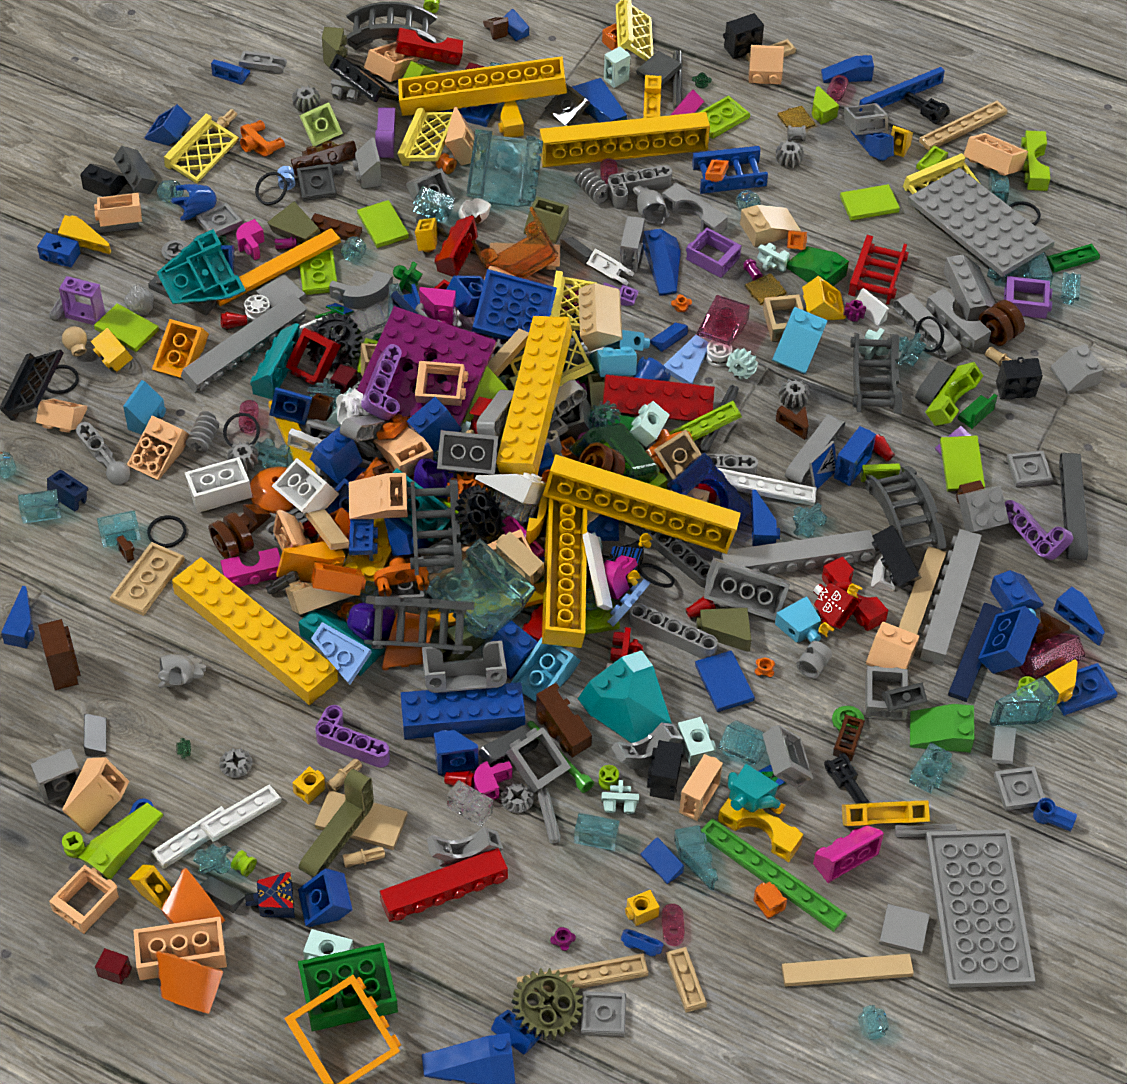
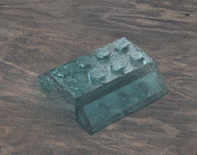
M476 129L466 196L472 199L480 198L496 205L512 207L530 206L531 202H534L537 190L533 189V187H537L539 173L535 171L540 169L541 156L538 154L542 153L543 141L536 136L527 135L526 139L496 136L493 135V131Z
M479 539L466 550V559L462 561L463 573H455L453 569L442 580L437 575L429 582L426 593L433 599L475 602L474 610H467L466 614H464V626L467 625L466 629L476 638L485 639L494 636L523 610L536 588L483 540Z

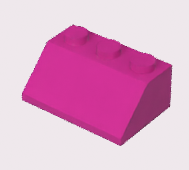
M420 287V303L424 304L423 312L431 319L440 320L443 323L457 327L456 291Z
M868 825L856 828L848 836L840 837L832 845L817 850L813 865L829 883L877 856L884 833L882 830Z

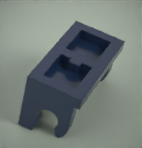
M60 469L47 478V494L74 512L79 509L80 500L82 503H86L88 487Z

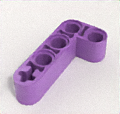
M395 107L378 108L375 141L379 158H394Z
M395 344L388 345L380 354L361 400V406L366 412L385 421L392 419L400 410L398 401L386 395L402 354L401 349Z
M1013 500L1005 502L1010 523L1039 556L1048 560H1054L1072 543L1073 535L1070 531L1058 526L1054 527L1049 533H1046L1023 505ZM1027 519V523L1023 527V522ZM1038 533V538L1034 540L1035 534ZM1063 533L1064 536L1062 540L1059 541V536ZM1048 546H1050V550H1049V552L1046 554V553H1045L1046 548H1047Z
M330 705L325 709L315 727L317 743L320 746L375 767L382 768L389 764L390 754L387 743L343 727V712L338 705Z

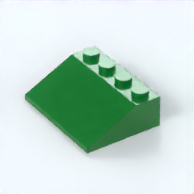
M384 943L298 961L306 1004L351 975H354L356 979L360 977L365 984L366 989L363 991L367 998L372 996L378 1008L375 1011L379 1017L398 1012L397 998ZM352 985L308 1012L312 1032L371 1019Z

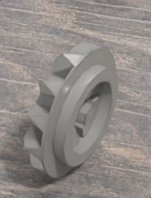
M181 240L169 241L162 247V256H164L165 260H171L188 244Z
M232 748L231 751H225L224 755L220 757V769L228 777L237 778L244 776L252 768V757L248 751L246 752L242 748ZM235 757H236L237 760H238V767H237V768H236V765H234V763H233V759H234Z
M513 782L512 785L506 786L504 791L501 792L502 805L513 813L527 811L534 802V793L530 790L529 786L526 787L523 783L515 784ZM514 794H521V799L516 798L513 800Z

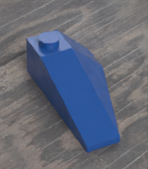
M662 229L644 231L643 248L659 296L677 293L681 254L677 238Z
M509 1033L485 1036L422 1054L424 1077L447 1081H464L465 1084H516Z

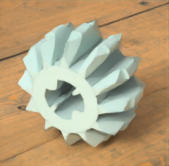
M737 348L728 356L726 364L730 367L728 372H733L734 376H738L740 380L742 378L748 379L756 372L758 362L755 360L756 356H752L751 351L746 352L745 348L741 350Z

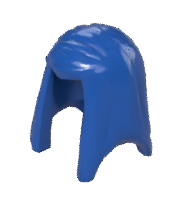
M184 184L175 187L177 191L187 190L189 193V197L171 199L173 204H177L184 209L183 216L180 218L181 221L194 218L196 215L215 207L217 201L216 194L209 186Z

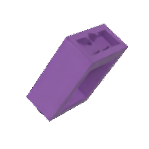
M706 228L697 235L692 243L688 244L686 260L722 278L740 259L742 245ZM708 244L725 254L719 261H716L700 251Z
M66 276L59 288L65 318L94 325L105 315L100 284ZM75 295L90 298L91 305L76 302Z
M1007 276L1004 300H1008L1016 305L1022 316L1046 319L1047 313L1051 312L1052 301H1049V299L1052 297L1053 289L1050 288V281ZM1014 291L1043 294V303L1014 300Z

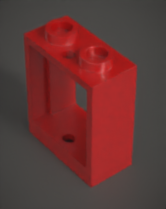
M303 328L286 368L290 369V373L297 377L302 375L306 378L305 381L312 385L316 383L323 384L341 345L313 330ZM310 339L327 347L314 375L297 367Z

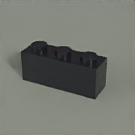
M893 525L872 535L874 539L872 545L876 552H881L883 556L881 562L885 569H890L892 575L889 577L894 586L898 585L902 589L922 578Z

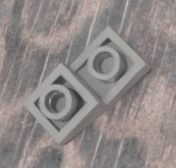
M996 726L992 763L1002 765L1013 764L1016 728Z

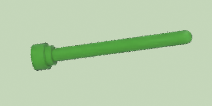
M533 721L527 723L531 730L533 728H536L537 731L540 729ZM561 752L571 767L567 771L575 778L576 787L582 793H586L593 787L594 781L588 775L581 774Z

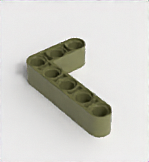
M351 769L344 780L345 802L300 861L299 870L312 877H315L322 870L330 866L373 806L372 778L355 769Z

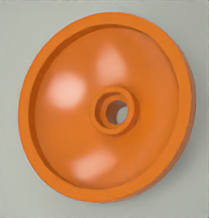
M270 467L260 471L253 477L250 482L252 492L250 500L253 504L259 505L269 513H276L278 510L287 512L295 508L292 503L272 487L286 471L287 467Z

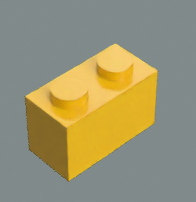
M108 328L91 341L95 346L93 351L99 357H104L102 362L108 369L112 367L117 372L133 359Z

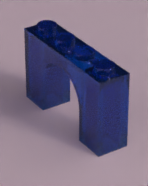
M705 452L696 457L667 484L673 492L682 495L688 494L698 484L710 486L718 494L720 507L741 513L738 524L753 511L749 507L748 502L738 494L737 489L729 483L724 473L715 466L712 459Z

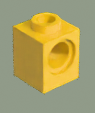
M310 766L292 782L294 794L308 805L326 789L324 775L319 770L315 771Z
M651 890L628 898L625 913L627 918L633 920L635 926L659 917L660 906ZM643 907L645 910H638L637 908Z

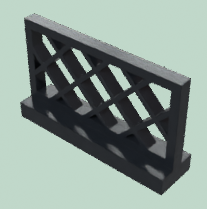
M339 54L335 55L329 69L370 100L378 102L381 97L399 101L397 93L358 64L349 62Z
M61 349L34 357L31 353L25 355L0 405V410L10 420H15L20 412L38 407L64 354Z

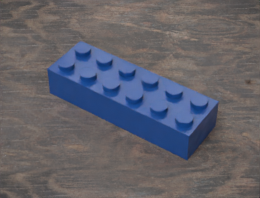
M521 682L506 683L497 688L433 693L429 690L400 692L404 739L434 737V733L442 730H455L463 735L510 731L525 725Z

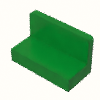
M993 394L987 399L980 395L958 415V420L973 429L995 409L998 396Z

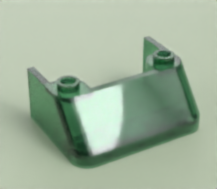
M622 423L593 427L569 447V450L580 458L582 452L590 444L596 442L604 444L607 442L612 449L624 456L625 471L623 476L649 484L659 474V466Z

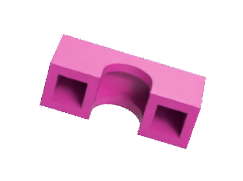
M278 548L259 551V562L253 566L242 564L239 556L220 560L222 573L238 588L250 584H258L263 581L278 579L276 573L280 562Z

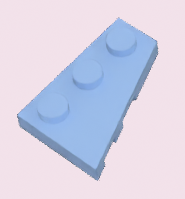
M695 335L664 364L666 367L665 372L670 373L672 377L682 383L693 384L699 368L706 357L709 342Z
M643 579L641 583L632 586L629 589L632 593L624 595L620 600L622 605L619 606L617 604L610 612L612 617L607 622L614 626L631 608L638 597L649 586L650 582Z
M323 622L311 638L349 685L372 653L369 648Z

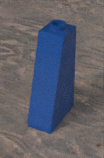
M601 78L572 86L574 90L590 102L584 111L599 123L627 120L626 113Z

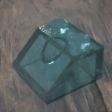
M735 720L726 726L718 749L723 750V754L729 757L736 756L741 758V761L745 764H757L766 751L762 735L765 732Z

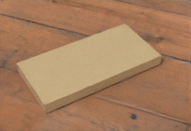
M151 542L110 596V602L144 616L185 561V557Z
M329 790L316 820V829L324 830L345 802V794ZM373 803L371 810L350 838L394 850L408 816L407 811Z

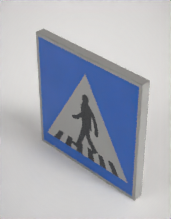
M831 441L809 461L812 484L817 490L835 474L837 454L834 441Z

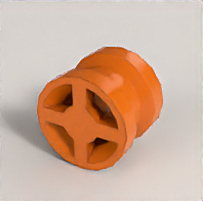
M442 153L438 161H436V167L438 169L442 168L446 174H451L457 166V161L454 158H450L446 153Z

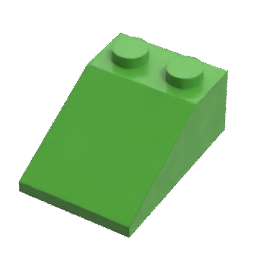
M949 704L910 711V747L971 753L974 743V705Z

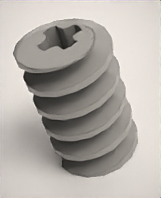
M586 168L577 174L574 180L575 183L596 204L605 202L609 194V185L592 168Z
M209 411L199 413V417L196 419V423L193 425L186 440V445L190 449L202 452L209 449V445L212 443L214 435L220 426L213 413Z

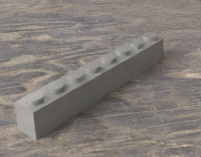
M294 293L185 367L181 374L182 379L194 393L199 389L201 391L209 386V382L212 380L217 381L223 376L225 371L233 370L239 361L247 360L252 352L255 350L256 352L260 351L268 341L273 342V339L278 336L281 330L293 325L295 322L298 324L306 317L307 308Z
M959 529L958 535L953 536L951 547L954 548L953 551L949 550L946 561L949 564L944 565L941 576L945 577L944 580L940 579L937 590L940 593L939 595L935 594L932 604L935 606V610L931 609L928 616V621H931L930 625L926 624L923 633L926 639H921L918 651L922 652L920 660L941 666L944 664L982 535Z
M871 530L732 549L728 550L727 554L721 552L720 559L768 575H775L783 572L824 567L826 564L842 556L849 564L860 561L866 562L874 559L876 550L872 545L874 539Z

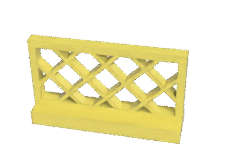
M620 0L616 4L618 47L624 50L627 48L647 61L654 55L651 17L633 6L631 0Z
M424 108L417 109L397 153L402 166H409L411 161H438L445 146V139L453 112H425ZM429 118H436L428 123ZM440 123V125H438L437 127H435V128L432 127V126H434V125ZM430 128V131L423 134L425 130ZM445 128V131L438 133V131ZM433 134L436 135V136L432 137L431 139H428V137H430L431 135H433ZM439 139L441 140L439 143L435 145L432 144ZM429 145L431 146L430 148H428V149H426V150H424V151L422 150L423 148H425V147H427V146H429ZM435 151L434 155H428L431 152Z
M206 113L164 156L165 167L168 169L173 168L193 182L198 183L235 145L239 137L212 121V116ZM213 127L218 130V133L209 134L208 131ZM223 137L232 139L230 142L222 143ZM219 138L220 143L210 144V139ZM207 139L208 144L198 145V141ZM211 148H221V152L212 154ZM199 149H209L210 154L200 155ZM190 150H197L198 155L188 156L187 153ZM201 159H211L209 164L201 165ZM189 160H199V165L189 166ZM179 161H187V166L180 167L177 163ZM200 169V173L196 177L190 173V170Z
M961 153L906 176L903 188L905 191H910L914 194L917 192L915 188H925L929 185V182H935L958 168L963 169L976 181L978 179L964 162L966 158Z
M556 271L553 287H557L550 317H569L571 328L580 331L579 317L573 318L570 316L573 313L579 316V306L575 307L572 304L574 302L579 303V295H576L574 292L596 282L562 277L563 272ZM565 284H571L574 287L568 288ZM569 294L572 298L567 300L564 296ZM568 306L570 310L565 311L562 307Z
M575 330L572 331V336L576 343L573 349L568 348L569 351H572L569 362L565 360V363L568 365L562 373L559 387L569 380H575L594 371ZM574 353L582 355L584 362L579 365L571 363ZM523 355L514 358L510 363L515 376L518 375L519 371L514 363L522 360Z

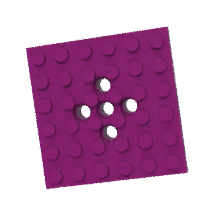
M394 306L357 390L364 395L380 354L388 345L395 344L401 349L402 354L386 395L398 401L400 410L396 415L412 417L427 404L417 403L415 398L419 361L429 362L431 358H435L431 362L464 364L465 371H468V381L464 382L466 398L462 400L461 406L444 405L461 427L497 341ZM428 373L425 394L456 396L459 375Z

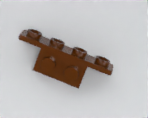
M352 140L337 145L332 141H326L318 147H307L305 151H302V156L291 159L294 175L298 176L297 168L323 164L334 165L355 158V152L357 151L355 142Z

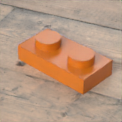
M711 160L705 173V180L712 182L722 181L729 167V161Z
M394 416L389 423L382 425V428L376 432L378 440L395 438L408 427L407 420L410 416Z

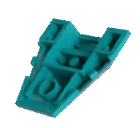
M214 229L195 237L187 247H184L175 258H172L157 272L172 304L228 299L246 291L239 276L234 275L221 250V242Z
M642 650L618 659L590 680L578 697V700L590 716L603 723L609 729H612L630 743L646 738L660 723L672 724L654 666Z

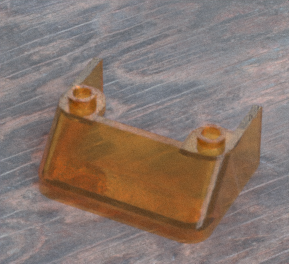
M533 207L529 209L535 220L525 228L527 237L497 254L493 248L482 250L475 240L471 241L486 271L489 266H494L516 277L525 279L557 259L558 252L543 221Z

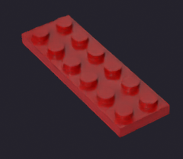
M606 374L602 411L639 416V409L644 404L648 405L654 401L669 414L668 419L690 422L713 411L715 387Z

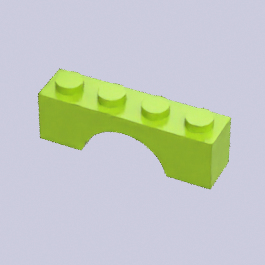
M1026 130L1025 136L1021 138V147L1028 151L1023 166V171L1026 172L1024 174V183H1027V190L1048 191L1050 169L1036 159L1045 154L1047 146L1046 131Z
M975 362L957 366L925 413L934 426L951 423L959 412L955 406L957 400L963 394L975 388L984 375Z

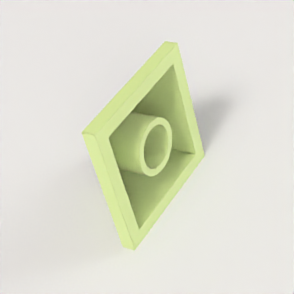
M330 103L323 104L299 115L313 146L343 134Z

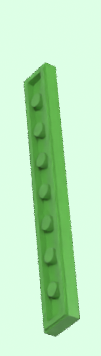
M713 818L700 830V837L763 882L774 884L785 898L834 932L846 918L847 914Z

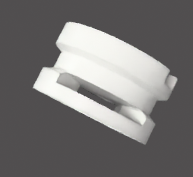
M252 295L246 299L244 304L247 319L251 322L270 309V302L263 295Z
M724 339L710 341L707 345L706 353L708 363L715 367L726 366L728 356L732 353V345L728 344L727 340Z

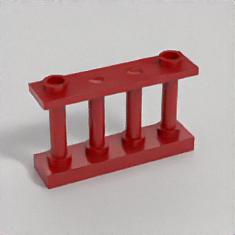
M866 235L850 282L848 295L855 297L857 290L864 288L867 291L887 295L886 305H889L891 298L895 299L897 289L895 286L902 264L907 262L908 259L907 244H904L902 251L899 252L875 246L872 243L873 236ZM877 253L898 258L899 260L895 264L871 258L869 254ZM865 265H873L894 270L895 272L893 276L867 270ZM868 277L891 284L889 288L864 283L861 278Z

